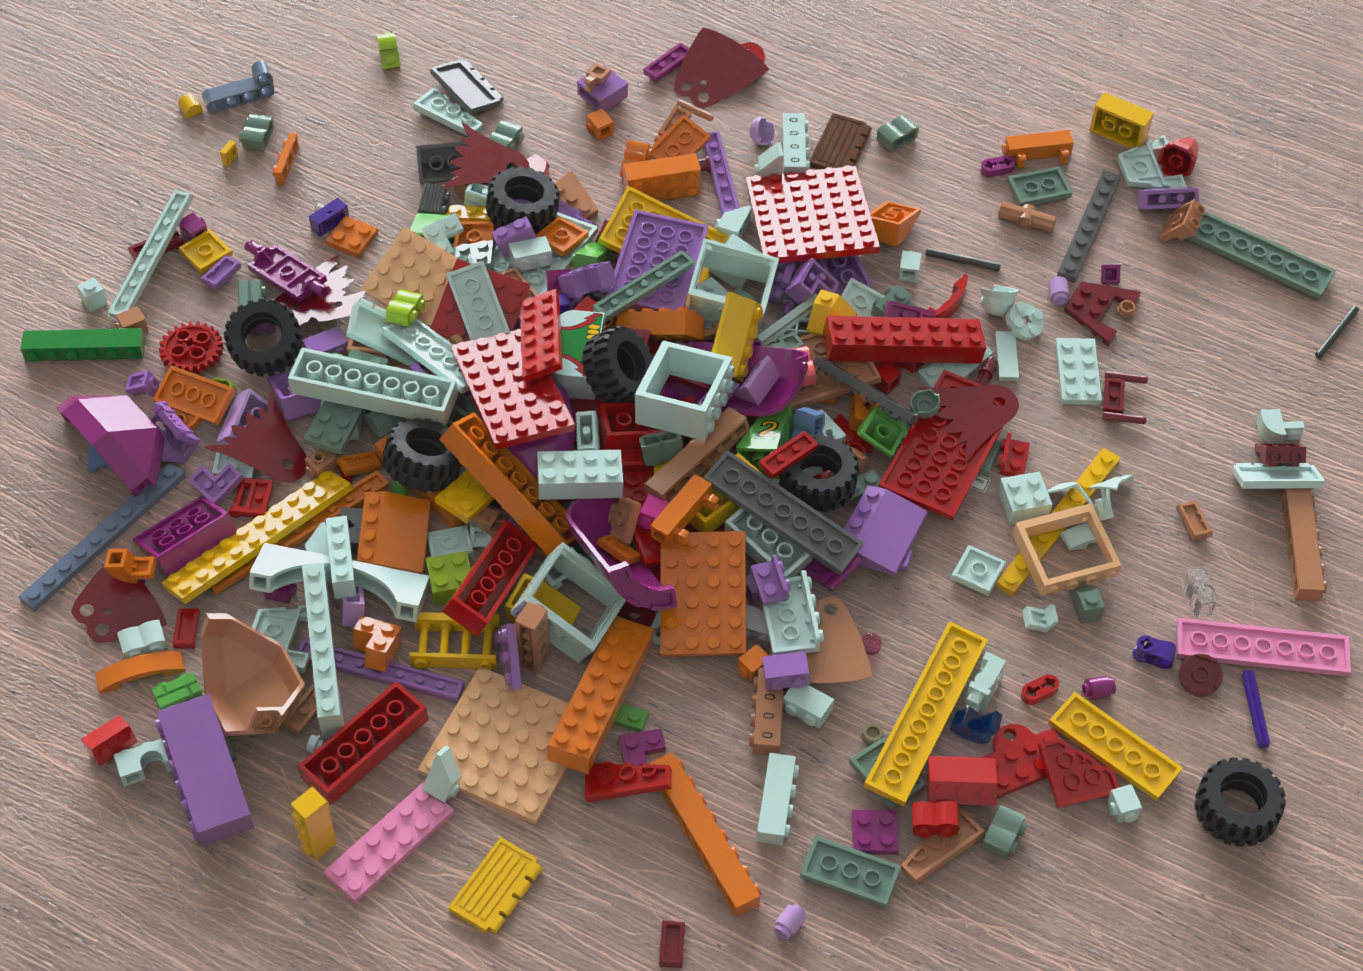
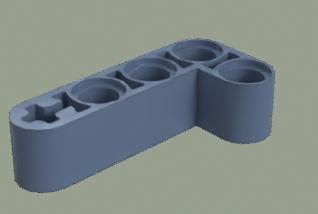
M257 61L252 65L253 77L205 90L202 93V98L207 110L215 113L271 97L275 89L273 78L266 62Z

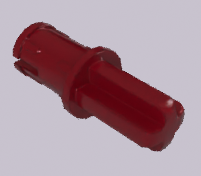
M987 357L984 366L978 371L979 375L975 381L976 383L987 385L988 381L993 378V372L998 365L997 359L992 364L994 357Z

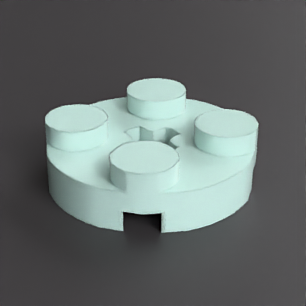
M1020 301L1008 310L1006 314L1007 326L1010 325L1012 328L1011 332L1015 337L1028 341L1042 332L1043 312L1028 303ZM1024 318L1028 324L1025 325L1022 319Z

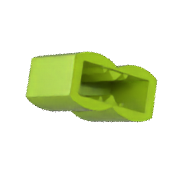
M399 290L394 300L389 303L386 309V322L410 327L413 322H416L420 312H423L425 309L423 294Z

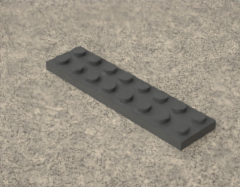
M728 450L703 477V479L712 483V489L838 575L842 574L864 545V542Z

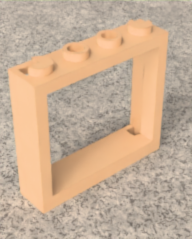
M1092 503L1021 521L1014 526L1013 537L1040 596L1051 593L1054 595L1065 589L1073 590L1084 584L1092 585L1103 579L1110 580L1111 577L1118 575L1122 566ZM1088 522L1107 563L1048 579L1029 537Z

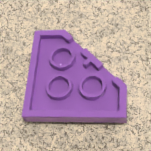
M515 623L505 624L496 628V632L493 635L494 643L498 645L500 665H503L506 686H509V690L522 689L516 626Z

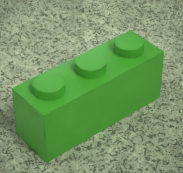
M590 241L573 254L571 265L574 266L573 270L588 264L611 262L612 250L598 242Z

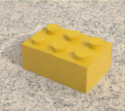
M1104 92L1095 104L1089 131L1131 149L1134 147L1140 148L1148 138L1154 112Z

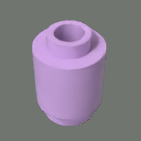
M1057 276L1051 279L1048 285L1051 300L1055 305L1061 306L1068 302L1070 293L1067 279Z
M796 904L793 906L787 905L775 922L774 932L785 940L794 937L806 920L805 911Z

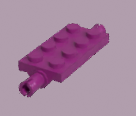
M253 240L245 243L244 249L255 256L254 260L248 264L249 271L296 301L300 302L312 292L320 298H325L324 295H328L329 289L323 285L328 281L327 277L319 270L277 244L269 248L259 245Z

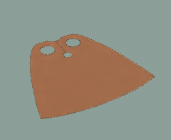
M825 597L822 600H816L814 611L817 612L818 609L819 618L822 622L818 629L823 631L824 642L820 644V651L806 653L810 683H842L873 677L861 636L846 606L840 599L835 597ZM825 605H836L838 609L836 614H826L824 611Z

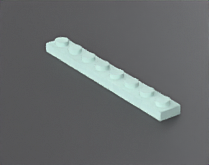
M174 190L113 301L108 311L110 317L117 318L116 314L135 307L193 199L191 193Z

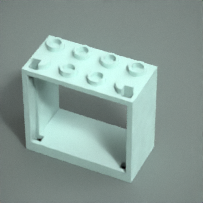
M704 238L688 291L685 308H688V311H697L698 315L705 317V322L712 323L714 320H720L726 297L697 289L703 267L766 283L761 302L763 315L757 326V335H759L779 258Z
M663 341L635 393L636 424L706 441L709 432L711 433L714 430L715 420L720 418L722 406H726L728 393H732L734 386L732 377L735 371V367L732 366V357ZM674 375L711 384L712 386L702 406L659 396L668 376Z
M562 542L547 556L510 611V614L517 618L528 601L545 607L548 610L550 643L579 663L595 650L626 600L617 593L602 572L588 558L582 557L575 552L573 547L570 548ZM552 567L607 606L588 637L533 597Z

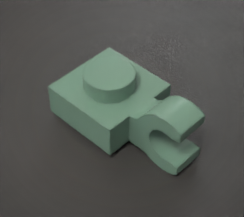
M794 331L777 338V343L771 344L768 347L792 349L802 347L804 343Z

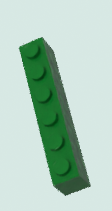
M142 328L23 331L21 352L24 360L31 362L143 359L145 337Z

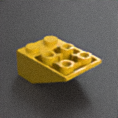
M524 573L505 605L506 620L515 623L517 618L511 615L510 611L533 579L532 576ZM544 581L533 595L536 600L572 626L582 610L579 605Z

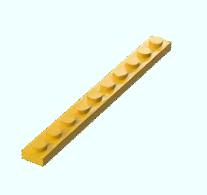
M1105 448L1099 452L1076 481L1089 499L1098 490H1090L1089 487L1104 482L1121 458ZM1070 489L1051 514L1086 505L1087 501L1078 489ZM1068 527L1031 537L1030 541L1040 562L1061 537V532L1065 531ZM1021 552L996 581L995 585L1012 597L1031 575Z

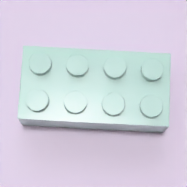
M621 450L538 451L537 477L539 500L622 498L623 472Z
M742 508L725 521L724 532L745 531L746 553L758 564L771 561L772 555H777L778 561H782L784 566V578L795 577L813 560L811 555Z

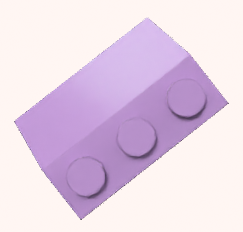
M250 388L235 395L216 443L229 444L223 439L224 437L238 439L231 426L238 425L248 428L246 413L261 420L259 409L262 407L268 412V401Z

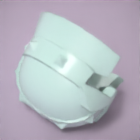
M994 285L993 290L980 287L982 294L980 305L983 306L988 314L1004 317L1014 305L1018 290Z

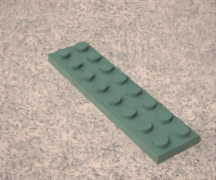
M1208 212L1202 215L1203 218L1200 221L1196 234L1191 238H1186L1316 299L1321 298L1336 273V270Z

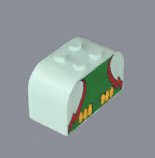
M579 310L567 311L560 315L563 369L551 373V376L556 386L567 391L568 398L595 400L596 394H593L590 384L588 385L586 382V375L583 374L582 369L584 365L582 364V357L584 355L582 352L586 342L592 336L606 331L605 314Z

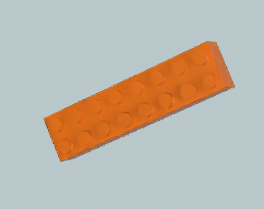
M474 412L454 422L439 440L446 449L452 452L460 464L466 467L474 479L481 483L488 494L496 499L501 507L510 514L515 522L525 530L547 556L562 542L570 548L577 543L568 525L567 510L556 499L539 500L538 480L507 447L495 450L483 421Z
M618 616L614 618L597 647L547 745V760L589 774L653 644V628Z

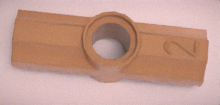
M1007 202L1001 203L998 217L1017 222L1020 228L1030 229L1035 227L1049 232L1053 231L1057 218L1056 216L1038 212L1037 208L1030 204L1021 207Z

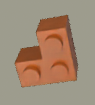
M361 616L353 629V649L365 651V667L386 672L401 647L402 627Z

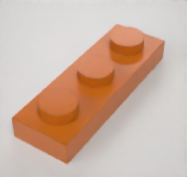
M290 132L288 138L284 140L283 151L278 155L277 166L273 167L272 174L275 177L276 185L284 186L299 148L297 133Z

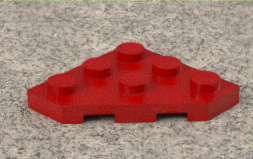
M1061 738L1041 742L1037 745L1057 809L1107 797L1111 790L1120 788L1114 770L1094 761V758L1081 750H1076L1069 746Z

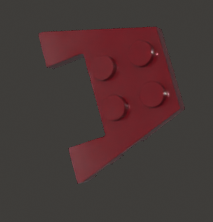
M1081 281L1065 305L1064 312L1080 325L1084 324L1091 330V334L1095 337L1099 336L1103 343L1109 346L1117 330L1100 323L1113 301L1121 303L1124 300H1129L1136 304L1141 292Z

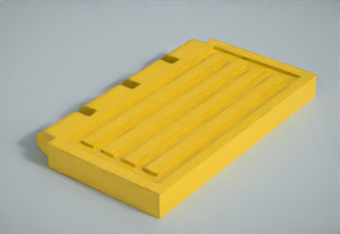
M500 837L449 905L448 910L487 934L488 931L496 934L506 921L501 915L507 918L510 916L519 903L514 897L520 900L523 898L532 885L528 880L534 882L543 870V867L538 864L536 857Z

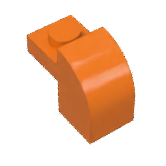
M108 549L104 568L112 577L120 581L137 583L138 579L154 578L158 560L155 557H135L129 549Z

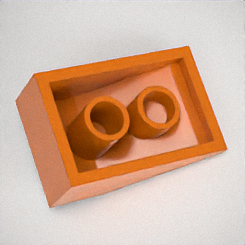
M886 201L870 212L878 242H884L892 247L902 243L920 215L921 209Z

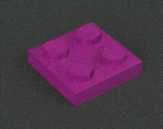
M852 809L853 849L867 854L898 855L897 810Z

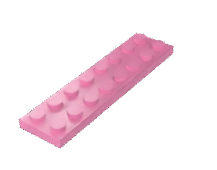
M1178 618L1176 622L1177 658L1187 659L1194 654L1201 653L1215 658L1218 663L1349 677L1351 673L1349 636Z

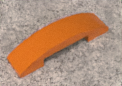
M163 651L124 659L100 670L95 676L99 694L120 689L121 683L159 673H163L164 677L185 672V667L180 651Z

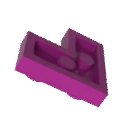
M662 728L619 736L624 763L641 766L642 764H647L645 755L666 752Z

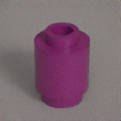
M1112 677L1085 679L1084 684H1082V693L1088 700L1107 698L1116 692L1115 681Z

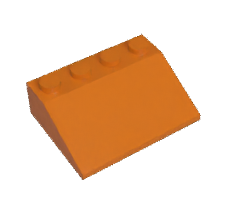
M386 491L365 492L357 561L424 575L431 500Z

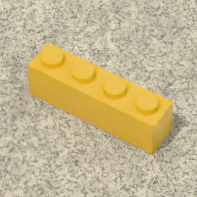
M311 787L291 803L293 811L291 816L296 822L294 827L298 831L297 838L301 842V850L305 855H311L317 860L336 845L337 840L328 803Z

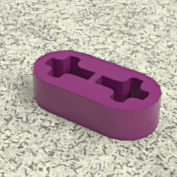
M1011 156L985 159L981 163L980 172L985 177L1009 174L1014 170L1015 160Z

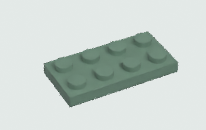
M815 835L801 870L800 878L887 908L901 865Z

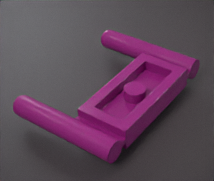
M814 557L803 570H806L808 577L810 576L812 580L832 592L862 563V559L860 557L854 558L841 575H838Z

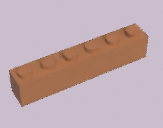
M728 407L721 413L719 420H715L714 430L711 433L709 432L706 441L693 438L686 447L679 451L653 477L649 478L645 483L647 493L670 503L694 474L699 477L703 475L727 450L729 451L749 431L747 417Z
M1285 488L1281 501L1294 600L1320 601L1323 593L1327 591V582L1323 581L1324 564L1321 563L1320 559L1322 547L1318 545L1320 533L1319 529H1316L1317 513L1313 510L1315 497L1311 495V488Z

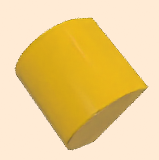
M185 94L178 101V107L187 119L203 112L202 106L192 94Z

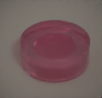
M867 633L862 636L861 639L866 654H877L882 644L880 637L874 633Z

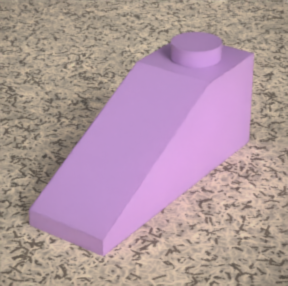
M356 586L357 596L340 598L342 626L355 627L361 616H364L363 588Z

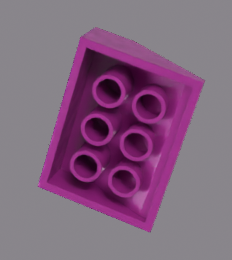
M200 496L134 537L133 541L147 557H155L158 560L156 568L169 577L185 567L187 563L197 559L205 551L217 546L221 540L236 534L237 530L228 512L204 496Z

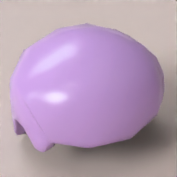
M765 117L754 119L749 128L750 137L757 145H769L774 139V125L772 122L766 121L767 118Z

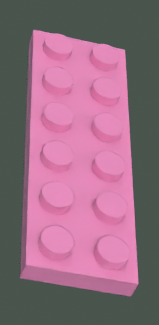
M424 783L419 785L324 871V876L355 904L455 814L454 809L446 802L444 803L423 791Z

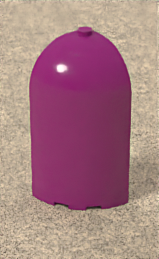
M685 340L678 344L712 352L714 342ZM752 345L753 354L748 360V373L744 377L743 383L755 366L766 356L772 359L781 375L759 405L740 399L734 394L726 403V406L721 408V413L730 407L742 415L770 416L785 409L796 398L803 385L808 371V353L797 349ZM671 379L662 388L663 397L680 401L691 396L694 397L695 404L706 394Z
M616 498L577 499L569 506L566 517L573 536L620 596L628 603L639 608L641 606L651 610H666L678 607L675 588L672 585L662 586L648 568H644L642 560L628 565L627 562L622 563L614 559L611 554L596 545L598 538L611 534V523H608V515L613 503L616 504Z

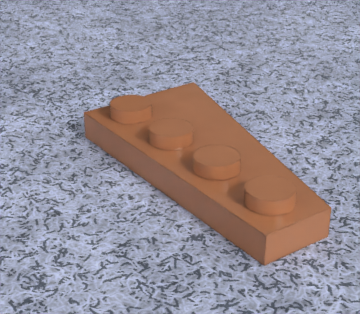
M958 805V835L949 838L933 835L926 838L901 864V870L915 884H918L985 836V831Z

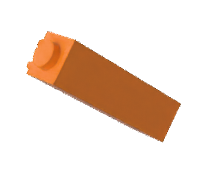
M1070 130L1006 136L1005 142L1002 144V154L1011 156L1016 161L1018 169L1025 168L1024 161L1059 157L1060 164L1068 163L1067 157L1071 156L1074 142Z
M694 474L650 525L651 537L667 547L675 539L679 544L686 546L690 541L687 538L690 533L684 529L704 505L713 512L719 507V504H717L719 498L712 494V483Z

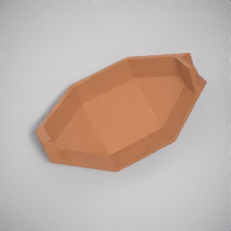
M207 613L200 630L204 695H210L224 735L248 736L275 733L299 701L305 686L285 647L228 614Z

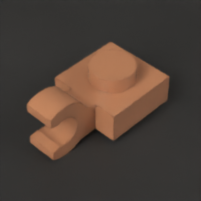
M595 63L586 72L584 83L587 85L584 87V90L589 93L592 92L596 83L602 84L611 75V69Z

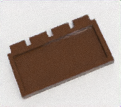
M832 113L809 160L810 167L823 170L826 168L855 166L872 128L866 125L867 122Z

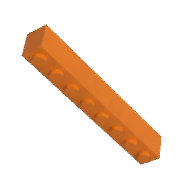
M671 752L650 762L649 764L669 765L671 767L672 789L662 790L660 793L735 918L760 905V896L762 895L760 888L756 883H752L749 878V870L745 865H741L736 849L730 847L727 842L728 837L725 831L717 826V819L714 813L708 811L705 806L704 796L701 793H697L693 778L690 775H686L682 760L680 758L677 759L674 753Z

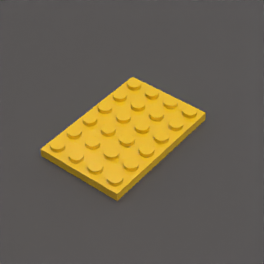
M627 186L598 243L620 254L634 210L701 224L704 223ZM709 226L706 239L725 244L729 235ZM703 267L698 285L708 279L711 273L708 271L709 268Z

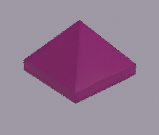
M1121 264L1101 265V284L1120 283Z

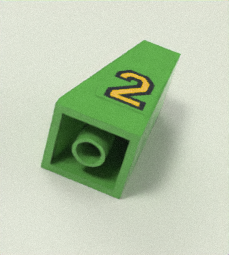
M791 404L774 415L759 416L736 447L737 453L742 455L769 479L771 478L758 466V463L761 459L791 440V434L794 431Z

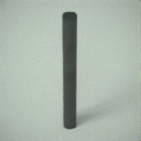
M927 248L925 254L926 256L1000 271L1001 267L1000 263Z
M1352 306L1315 353L1318 359L1324 356L1359 311L1357 306Z

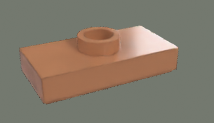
M1196 500L1177 505L1176 510L1192 541L1212 536L1213 532Z

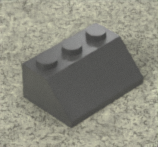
M464 141L416 145L420 183L453 179L456 175L450 173L462 168L451 164L450 161L464 157L454 147L468 145Z

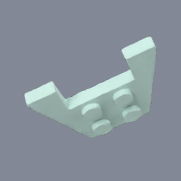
M1165 135L1160 136L1154 142L1152 140L1146 142V145L1140 148L1134 147L1118 154L1117 162L1127 186L1150 189L1187 187L1182 175L1163 177L1154 154L1160 153L1162 146L1168 144Z
M306 605L299 606L298 609L286 610V607L258 609L252 628L282 644L297 671L305 674L310 659L309 653L289 649L299 621L308 622Z

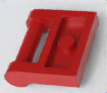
M244 478L237 485V492L233 506L229 509V515L234 518H239L240 516L256 518L257 516L264 515L268 510L274 487L273 480ZM250 488L246 506L243 507L241 505L245 490Z

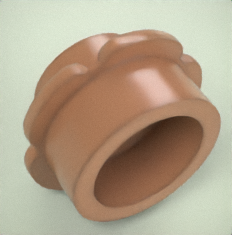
M1129 300L1122 301L1120 306L1117 307V312L1124 318L1133 317L1136 313L1135 304Z

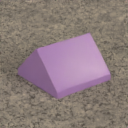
M766 356L755 366L736 392V397L756 405L762 402L781 375L769 356Z

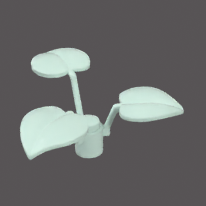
M1134 475L1115 477L1089 487L1090 490H1101L1102 498L1095 500V505L1077 482L1062 483L1052 487L1047 492L1050 494L1067 489H1078L1087 503H1092L1100 521L1114 517L1110 501V489L1117 491L1120 483L1126 480L1132 482Z

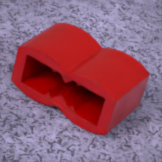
M922 801L912 803L913 835L921 838H928L933 835L949 838L958 835L957 802L941 801L933 803Z

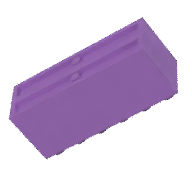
M206 694L157 711L159 719L155 720L195 841L200 840L203 847L253 829L254 825L210 695Z

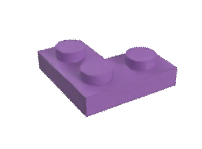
M228 463L216 477L202 465L188 480L208 500L218 506L245 477L233 465Z

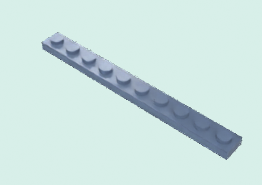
M171 462L159 471L156 488L151 484L136 497L132 495L18 596L20 601L34 612L38 610L186 477L185 472Z

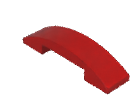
M964 274L954 283L952 296L939 309L935 310L932 307L927 309L936 312L935 318H950L957 311L965 296L968 275Z

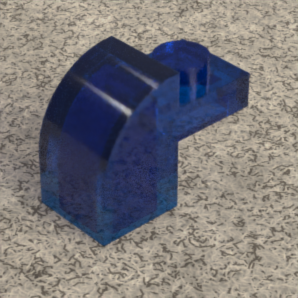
M969 706L956 711L950 730L965 740L977 744H987L990 742L991 736L999 731L1003 715L998 711H994L982 716Z

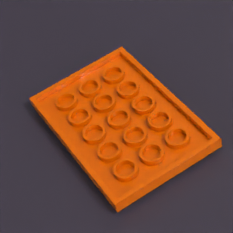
M745 531L689 532L690 535L687 538L690 541L686 546L679 544L676 539L669 547L661 543L662 586L672 585L675 588L678 607L660 610V656H740L746 653Z

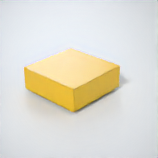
M232 140L220 151L223 165L229 166L238 156L236 142Z

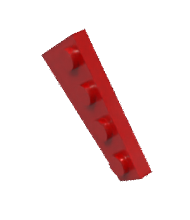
M603 761V763L594 762L589 774H585L584 799L588 803L672 789V769L669 765L642 764L637 766L632 763L620 765Z

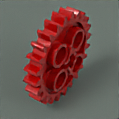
M189 321L187 326L184 323H181L180 328L174 326L175 331L168 330V336L163 335V341L159 342V355L164 366H168V369L171 365L191 373L197 371L201 375V370L204 369L208 372V366L215 367L214 361L220 362L219 356H223L222 350L224 346L222 337L219 336V331H214L213 326L208 328L207 323L200 326L199 321L195 325H192V322Z

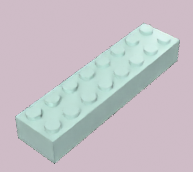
M301 348L288 377L292 394L408 419H430L432 422L442 423V426H446L458 396L457 382L453 379Z

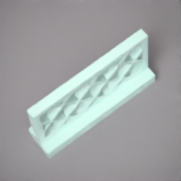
M816 293L760 333L756 339L761 342L762 346L768 347L772 343L776 344L777 338L786 333L795 331L796 334H811L807 330H799L798 324L809 322L807 317L810 316L813 303L818 295Z

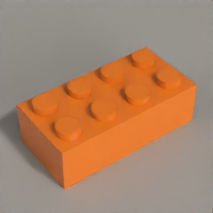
M696 153L623 164L624 192L627 186H630L658 201L700 195L701 168Z
M677 307L676 311H671L670 308H659V311L643 308L642 312H637L635 309H626L625 312L617 315L616 326L651 330L653 341L704 340L705 317L698 315L697 311H688V308Z

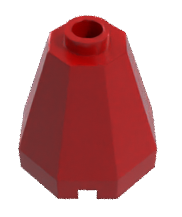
M1185 137L1163 145L1157 159L1158 164H1161L1163 167V173L1168 176L1191 175L1197 162L1199 146L1196 140L1191 137Z

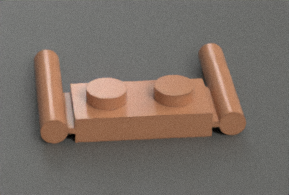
M679 99L677 105H675L659 130L658 135H656L654 142H657L683 115L690 119L693 113L708 121H712L714 116Z

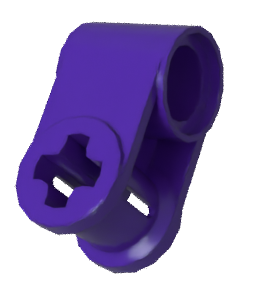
M1146 635L1138 638L1137 646L1132 651V655L1137 661L1162 669L1173 667L1176 653V645L1174 643Z

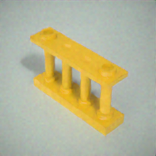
M420 612L417 622H414L415 630L420 631L418 652H410L411 667L419 669L426 667L478 669L484 667L489 670H497L496 655H491L492 635L496 632V628L501 626L500 615L494 614L481 631L484 633L482 654H469L471 632L444 613ZM429 631H441L439 653H426ZM450 632H463L461 654L448 653Z

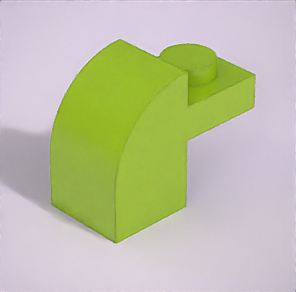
M395 33L376 35L383 70L401 67Z

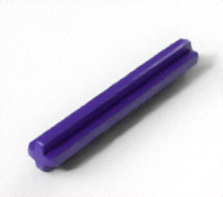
M1253 670L1243 671L1242 679L1257 746L1259 748H1268L1270 739L1255 673Z

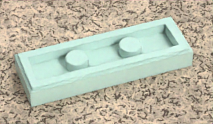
M996 331L998 380L1018 382L1016 337L1011 331Z

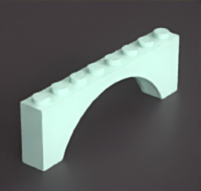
M264 543L250 571L249 589L271 593L285 585L304 581L302 565L324 562L327 580L332 581L330 557ZM352 560L355 586L366 589L380 597L391 608L395 618L417 622L428 594L430 576Z
M324 562L302 565L317 715L323 740L327 741L344 726L333 648L329 585Z

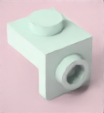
M1049 605L1045 610L1029 606L1022 610L1025 628L1047 633L1058 623L1055 605Z

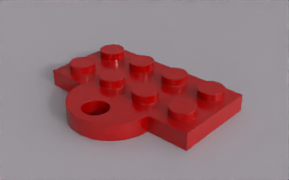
M1007 724L998 729L993 739V752L983 756V758H995L997 799L1047 778L1037 745L1041 742L1060 738L1054 727L1036 735L1030 729L1020 724ZM1012 733L1015 739L1008 740L1004 737V734Z

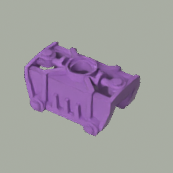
M156 402L152 408L155 414L151 421L165 437L161 460L185 463L198 446L200 439L196 438L193 430L188 429L176 415V411L168 406L167 402ZM157 421L164 422L163 427L165 431L158 427ZM180 445H184L183 450L186 452L184 455L180 452Z

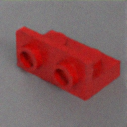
M1011 432L1007 433L1006 439L1002 438L1000 450L1004 452L1003 455L999 454L997 466L1001 467L999 475L1009 477L1025 474L1030 446L1028 442L1011 439Z

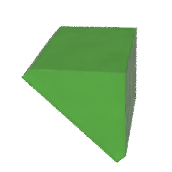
M874 406L857 428V434L892 458L907 428L880 408Z

